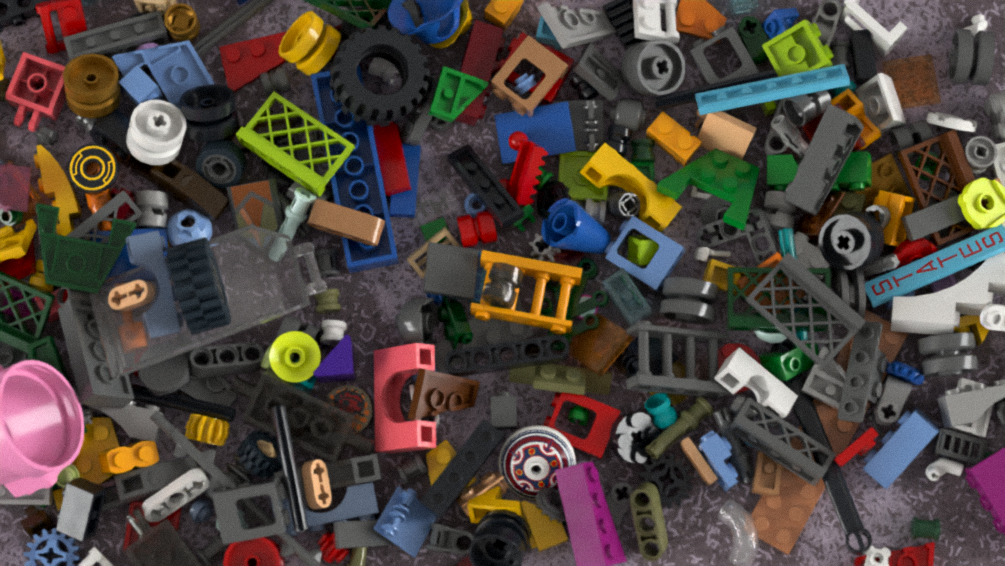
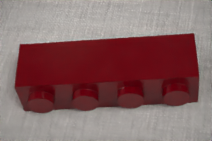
M475 20L469 34L459 72L489 82L491 74H496L499 61L495 59L497 52L501 53L504 47L505 39L501 38L504 29ZM491 82L455 121L475 126L478 119H483L487 107L483 105V101L491 93Z

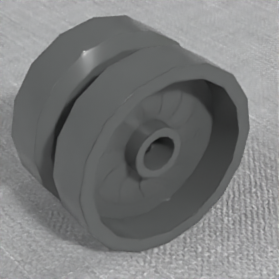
M956 28L952 38L949 57V79L951 83L965 84L970 76L973 85L987 86L989 84L995 53V37L992 31L979 30L973 38L971 30Z
M666 40L638 42L629 47L623 55L621 62V76L625 85L633 93L641 96L670 94L680 86L686 71L685 59L680 49Z
M669 277L664 279L662 293L668 299L660 302L659 316L671 321L696 325L714 323L716 309L710 304L718 300L719 287L716 284L685 277Z
M973 333L943 334L922 338L917 341L919 354L923 356H936L925 359L920 363L921 374L924 377H951L979 370L977 356L960 354L971 351L976 347Z

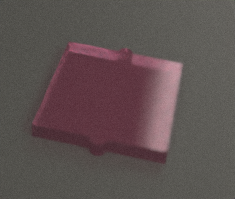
M7 163V165L0 164V209H3L4 212L9 210L28 211L31 167L15 166L12 163Z

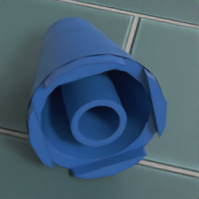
M564 198L555 202L548 210L550 212L548 219H544L542 223L541 233L543 240L553 248L602 254L611 242L610 233L577 202Z

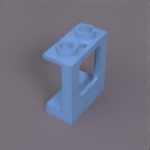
M632 215L630 220L626 219L620 226L619 232L621 234L616 242L612 240L606 248L605 253L607 256L605 259L659 293L663 287L664 279L669 278L686 250L680 244ZM633 229L659 244V249L645 269L639 268L618 254Z

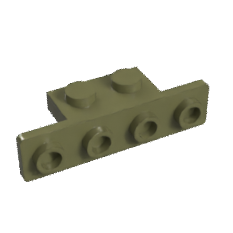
M556 364L510 369L509 382L533 385V389L584 395V392L608 395L612 380V372Z

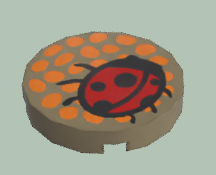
M342 385L334 388L326 396L322 404V416L325 424L333 432L341 436H353L369 426L373 417V405L370 397L362 389L353 385Z

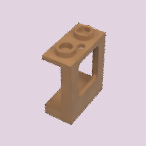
M528 35L491 80L492 92L499 99L504 101L506 98L513 104L512 108L520 115L524 116V114H527L529 117H532L533 110L559 78L562 79L567 74L568 65ZM524 59L545 73L544 80L528 99L520 98L504 85L507 77Z

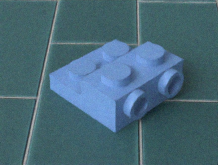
M712 430L700 438V441H698L700 445L697 449L717 476V481L724 492H726L738 482L736 480L738 474L730 463L725 464V461L732 455L729 451L732 447L724 436L720 438Z

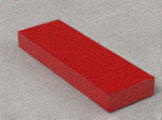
M392 121L386 127H381L380 124L375 125L372 128L386 195L390 196L411 190L398 123L394 124Z

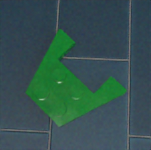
M715 148L661 180L657 184V192L677 200L689 185H693L732 203L724 213L723 222L744 230L760 168Z

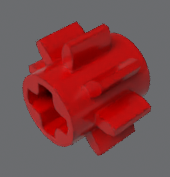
M329 531L326 534L324 533L317 541L321 546L319 548L322 551L321 558L328 563H333L334 560L339 563L350 552L348 549H336L334 532L332 534Z

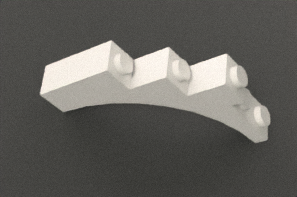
M1005 251L986 259L969 277L952 287L926 295L893 297L891 331L931 335L953 334L954 327H959L960 314L980 316L982 310L992 304L993 295H1005Z

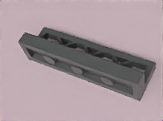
M160 10L63 37L70 61L78 56L92 53L104 55L113 60L112 56L133 52L137 47L145 43L152 42L158 44V46L169 44Z
M123 190L69 233L67 237L77 239L93 237V242H96V238H104L99 243L107 244L110 234L108 236L97 235V228L104 220L113 221V218H108L113 213L114 218L117 219L118 209L126 202L135 212L126 221L134 222L143 213ZM94 229V234H93V235H92V234H88L90 231H92V230Z
M749 397L727 429L812 486H815L822 479L836 455ZM748 407L758 413L760 421L752 422L744 416ZM774 423L779 426L782 435L774 436L769 433L767 424ZM789 439H799L804 449L795 450L791 447ZM819 452L827 457L822 467L813 461L811 453Z

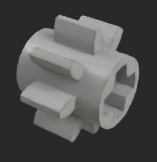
M536 233L534 242H529V245L534 249L530 255L533 258L539 256L540 261L550 259L554 262L555 254L561 253V250L549 245L548 249L542 251L540 247L546 246L547 243L543 240L542 236Z

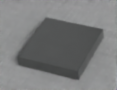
M429 242L427 246L423 293L473 300L475 296L479 250Z

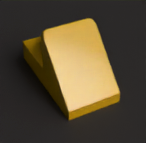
M966 315L960 317L959 327H954L953 332L968 333L970 332L969 328L972 327L977 346L982 344L989 329L982 326L980 316Z
M500 486L470 499L467 503L471 523L479 524L480 519L486 513L493 510H509L522 517L520 501L502 500Z

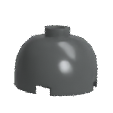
M412 298L401 307L399 314L396 315L395 327L407 344L422 343L435 345L437 340H432L434 324L439 328L438 305L432 304V301L435 300L434 298Z

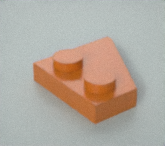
M680 0L676 13L677 32L709 40L713 38L711 34L713 31L725 26L726 17L706 0Z

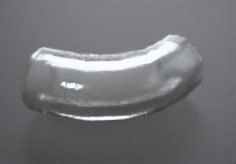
M730 499L723 505L718 515V521L725 524L733 536V546L728 560L736 566H753L759 549L758 529L751 514L738 502Z

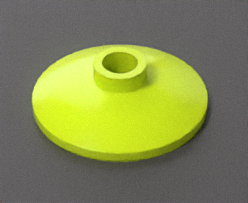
M299 331L284 333L273 342L270 348V366L279 378L287 382L297 383L309 379L320 365L321 354L319 346L306 333ZM293 353L298 354L300 357L299 361L292 362L290 355Z

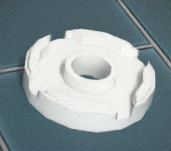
M929 112L926 122L969 132H976L978 124L971 119L963 120V118L939 112Z

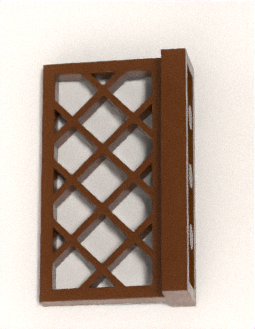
M955 129L897 152L920 210L928 207L930 198L941 202L948 199L950 190L961 194L964 187L969 182L975 180ZM935 142L938 143L941 151L939 158L928 154L931 144ZM914 152L921 156L918 167L910 164L907 154ZM926 159L936 163L933 175L922 170ZM941 166L947 168L950 173L948 182L938 178ZM920 175L931 179L927 191L920 188L918 184ZM936 182L946 187L942 198L932 194ZM981 200L983 208L987 210L984 200ZM956 223L949 227L947 235L943 238H940L938 231L930 235L934 245L939 246L976 229L972 225L963 228Z

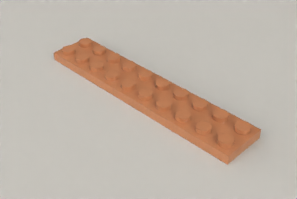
M865 309V321L879 322L883 325L878 349L886 354L887 362L892 363L903 345L908 332L891 331L890 322ZM854 336L840 350L835 360L845 372H847ZM886 371L882 374L881 383L887 374ZM814 398L813 403L833 452L836 454L835 457H837L847 448L860 423L839 420L837 418L839 410ZM867 403L865 413L868 407L870 406L869 403ZM800 425L798 429L803 432L802 427ZM792 438L790 442L792 448L795 450L804 449L799 439ZM782 466L779 495L777 497L761 495L743 530L789 555L825 489L823 480L821 479L815 486H812Z

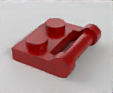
M53 0L35 5L36 12L41 17L47 42L45 48L48 54L66 50L64 40L56 41L50 16L51 11H57L63 37L88 31L81 0Z

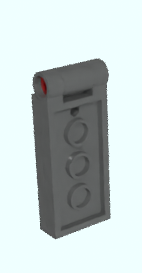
M61 287L57 293V302L63 307L58 308V313L81 404L114 408L125 407L134 400V395L112 310L108 303L109 294L100 291L96 294Z

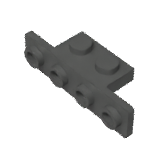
M866 321L854 334L837 415L839 420L862 423L867 403L876 404L877 398L881 396L882 374L887 369L886 354L878 349L883 325L879 322Z

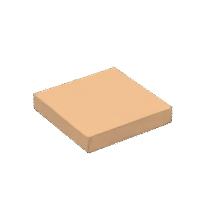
M719 111L707 114L697 138L702 142L701 147L708 151L716 148L742 160L757 128Z

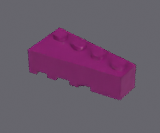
M581 463L555 470L576 565L611 566L627 562L594 463Z

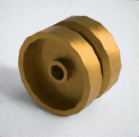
M92 53L78 56L65 66L63 81L67 105L72 112L81 117L99 118L112 113L119 106L122 99L118 68L113 60L104 55Z

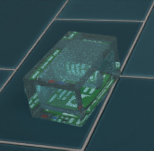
M624 268L602 281V288L629 327L634 326L636 322L642 321L651 315V307Z

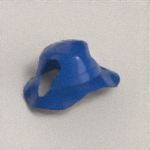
M392 0L387 11L391 25L400 29L399 33L404 35L406 33L408 35L414 34L421 42L433 44L448 39L457 30L460 22V4L464 0H415L421 8L424 23L417 28L409 11L402 6L403 2L407 0Z

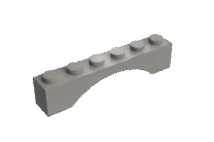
M1005 379L993 382L994 387L985 388L983 383L969 386L970 391L961 393L960 388L945 391L946 396L937 398L944 428L977 422L989 407L1005 397Z
M72 387L81 407L91 408L111 417L134 440L154 441L158 445L162 429L150 417L156 411H160L159 407L145 404L144 408L136 407V402L131 401L123 408L81 404L77 388Z

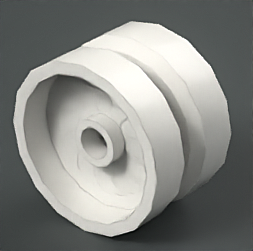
M149 100L140 103L132 113L126 136L127 148L132 156L140 162L149 165H164L172 162L180 152L187 127L186 119L181 110L172 103L163 100Z

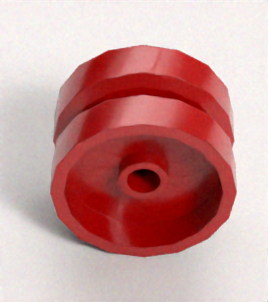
M267 536L231 543L225 551L223 566H252L253 564L250 563L251 558L257 560V566H285V557L280 555L281 547L278 542Z

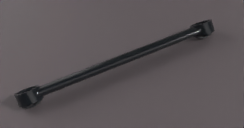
M784 340L782 343H774L770 352H774L775 348L779 347L781 353L786 352L784 346L788 349H792L794 346L789 341ZM802 373L787 381H783L785 386L798 395L793 408L803 432L833 452L811 396L801 392L805 383ZM813 452L812 455L815 462L822 467L827 457L819 452ZM833 459L822 480L845 534L846 548L853 555H864L871 548L872 536L864 528L838 463ZM860 533L865 535L868 540L866 548ZM852 534L855 535L860 550L852 548L849 544V537Z

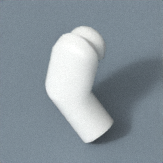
M979 14L972 17L973 25L963 29L971 30L974 38L979 30L984 31L987 28L988 23L985 21L984 15Z
M938 458L927 466L925 473L931 481H937L945 473L960 476L963 464L946 458Z

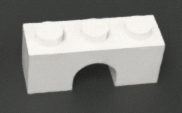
M741 348L735 350L725 359L714 377L717 382L733 395L743 386L748 387L755 393L757 403L782 419L788 415L798 395Z

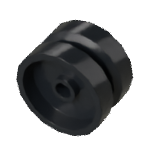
M203 85L192 88L181 95L179 99L180 108L186 119L187 126L185 135L191 140L211 142L229 137L237 131L239 121L235 110V94L229 87L223 85Z
M851 211L832 217L823 225L818 238L819 249L824 259L832 267L840 270H853L875 261L882 253L885 243L884 231L879 221L871 214L863 211Z

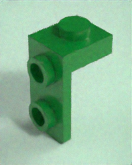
M805 344L811 350V345ZM814 344V345H815V354L818 356V355H819L818 347H817V344ZM797 346L784 353L765 352L759 355L761 366L781 381L791 379L813 367L815 363Z

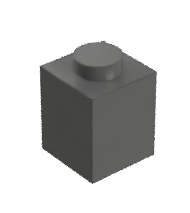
M496 392L495 396H490L491 425L498 430L517 429L516 396H511V392Z

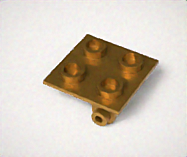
M891 153L872 163V187H865L863 191H854L857 194L866 196L864 212L869 206L873 205L879 190L910 196V192Z

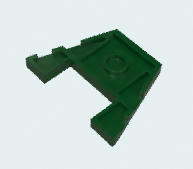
M36 203L46 284L97 294L126 245L125 239L131 236L137 223L113 218L108 244L55 234L60 211L59 207Z

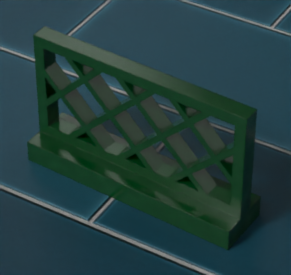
M304 0L361 29L371 26L373 30L384 17H388L387 11L392 0ZM345 6H346L348 10H343V9H341V8H339V7H345ZM354 6H362L364 10H356ZM360 17H369L371 22H367Z
M727 268V331H779L752 306L745 313H733V302L739 296L745 300L747 296L744 292L752 284L757 287L759 283L756 280L762 274H769L774 268ZM807 268L813 275H824V284L831 290L830 268ZM779 270L776 274L783 275L780 278L776 275L773 277L776 281L774 287L778 284L781 287H787L782 282L786 275ZM733 274H744L750 282L740 290L733 283ZM733 289L738 293L734 298ZM794 290V291H793V299H794L798 304H805V303L795 294V292H796L797 290ZM762 292L763 295L757 300L759 303L766 296L771 301V295L769 292ZM789 295L780 304L775 300V305H783L789 299ZM801 308L794 314L795 323L809 322L808 314H800L803 310L808 312V308ZM752 309H754L757 313H749V312H750ZM779 309L782 313H776V319L780 323H791L790 314L785 309ZM812 311L813 322L827 321L826 311L825 314H815ZM828 325L813 326L814 332H828ZM796 326L795 332H810L809 326Z
M0 271V285L2 287L0 291H4L9 305L0 308V341L27 353V345L42 339L55 296ZM12 286L19 287L24 298L15 302L9 288ZM35 296L46 300L44 309L37 312L31 299ZM26 301L31 315L22 318L16 304ZM11 307L17 321L12 323L6 321L2 310ZM34 318L37 325L36 333L28 331L25 320Z

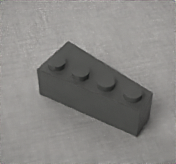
M830 103L828 104L806 154L797 168L795 178L788 184L785 190L786 201L817 216L864 129L863 124L856 116Z

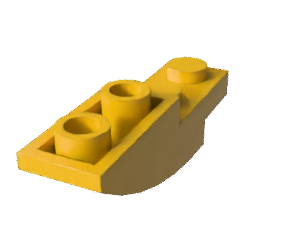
M37 145V154H34V162L36 168L41 171V178H38L39 189L49 199L56 198V200H52V206L60 208V224L56 226L57 234L67 236L74 230L73 219L82 217L80 204L76 192L62 167L42 145Z

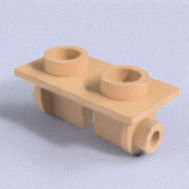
M498 470L494 473L492 471L486 473L480 479L481 482L475 487L470 486L464 489L456 500L468 517L467 503L470 499L497 486H500L502 495L507 493L506 489L509 486L502 480L504 477Z

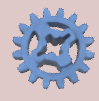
M53 528L51 534L48 530L43 529L42 537L34 534L35 543L27 542L26 545L31 550L24 553V556L30 559V561L24 563L25 566H38L36 560L41 561L45 566H61L63 563H67L66 566H76L74 565L75 561L82 560L81 557L76 556V552L81 550V548L73 546L76 539L73 537L67 539L68 535L63 533L59 535V531H56V528ZM47 541V545L42 550H38ZM60 541L67 546L69 553L63 552L60 548ZM54 551V553L63 558L53 559L51 563V560L42 555L52 554Z

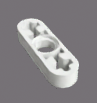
M201 468L191 469L145 500L142 509L146 520L149 522L161 521L204 492L209 487L206 471ZM174 493H182L180 496L176 498H170V496Z

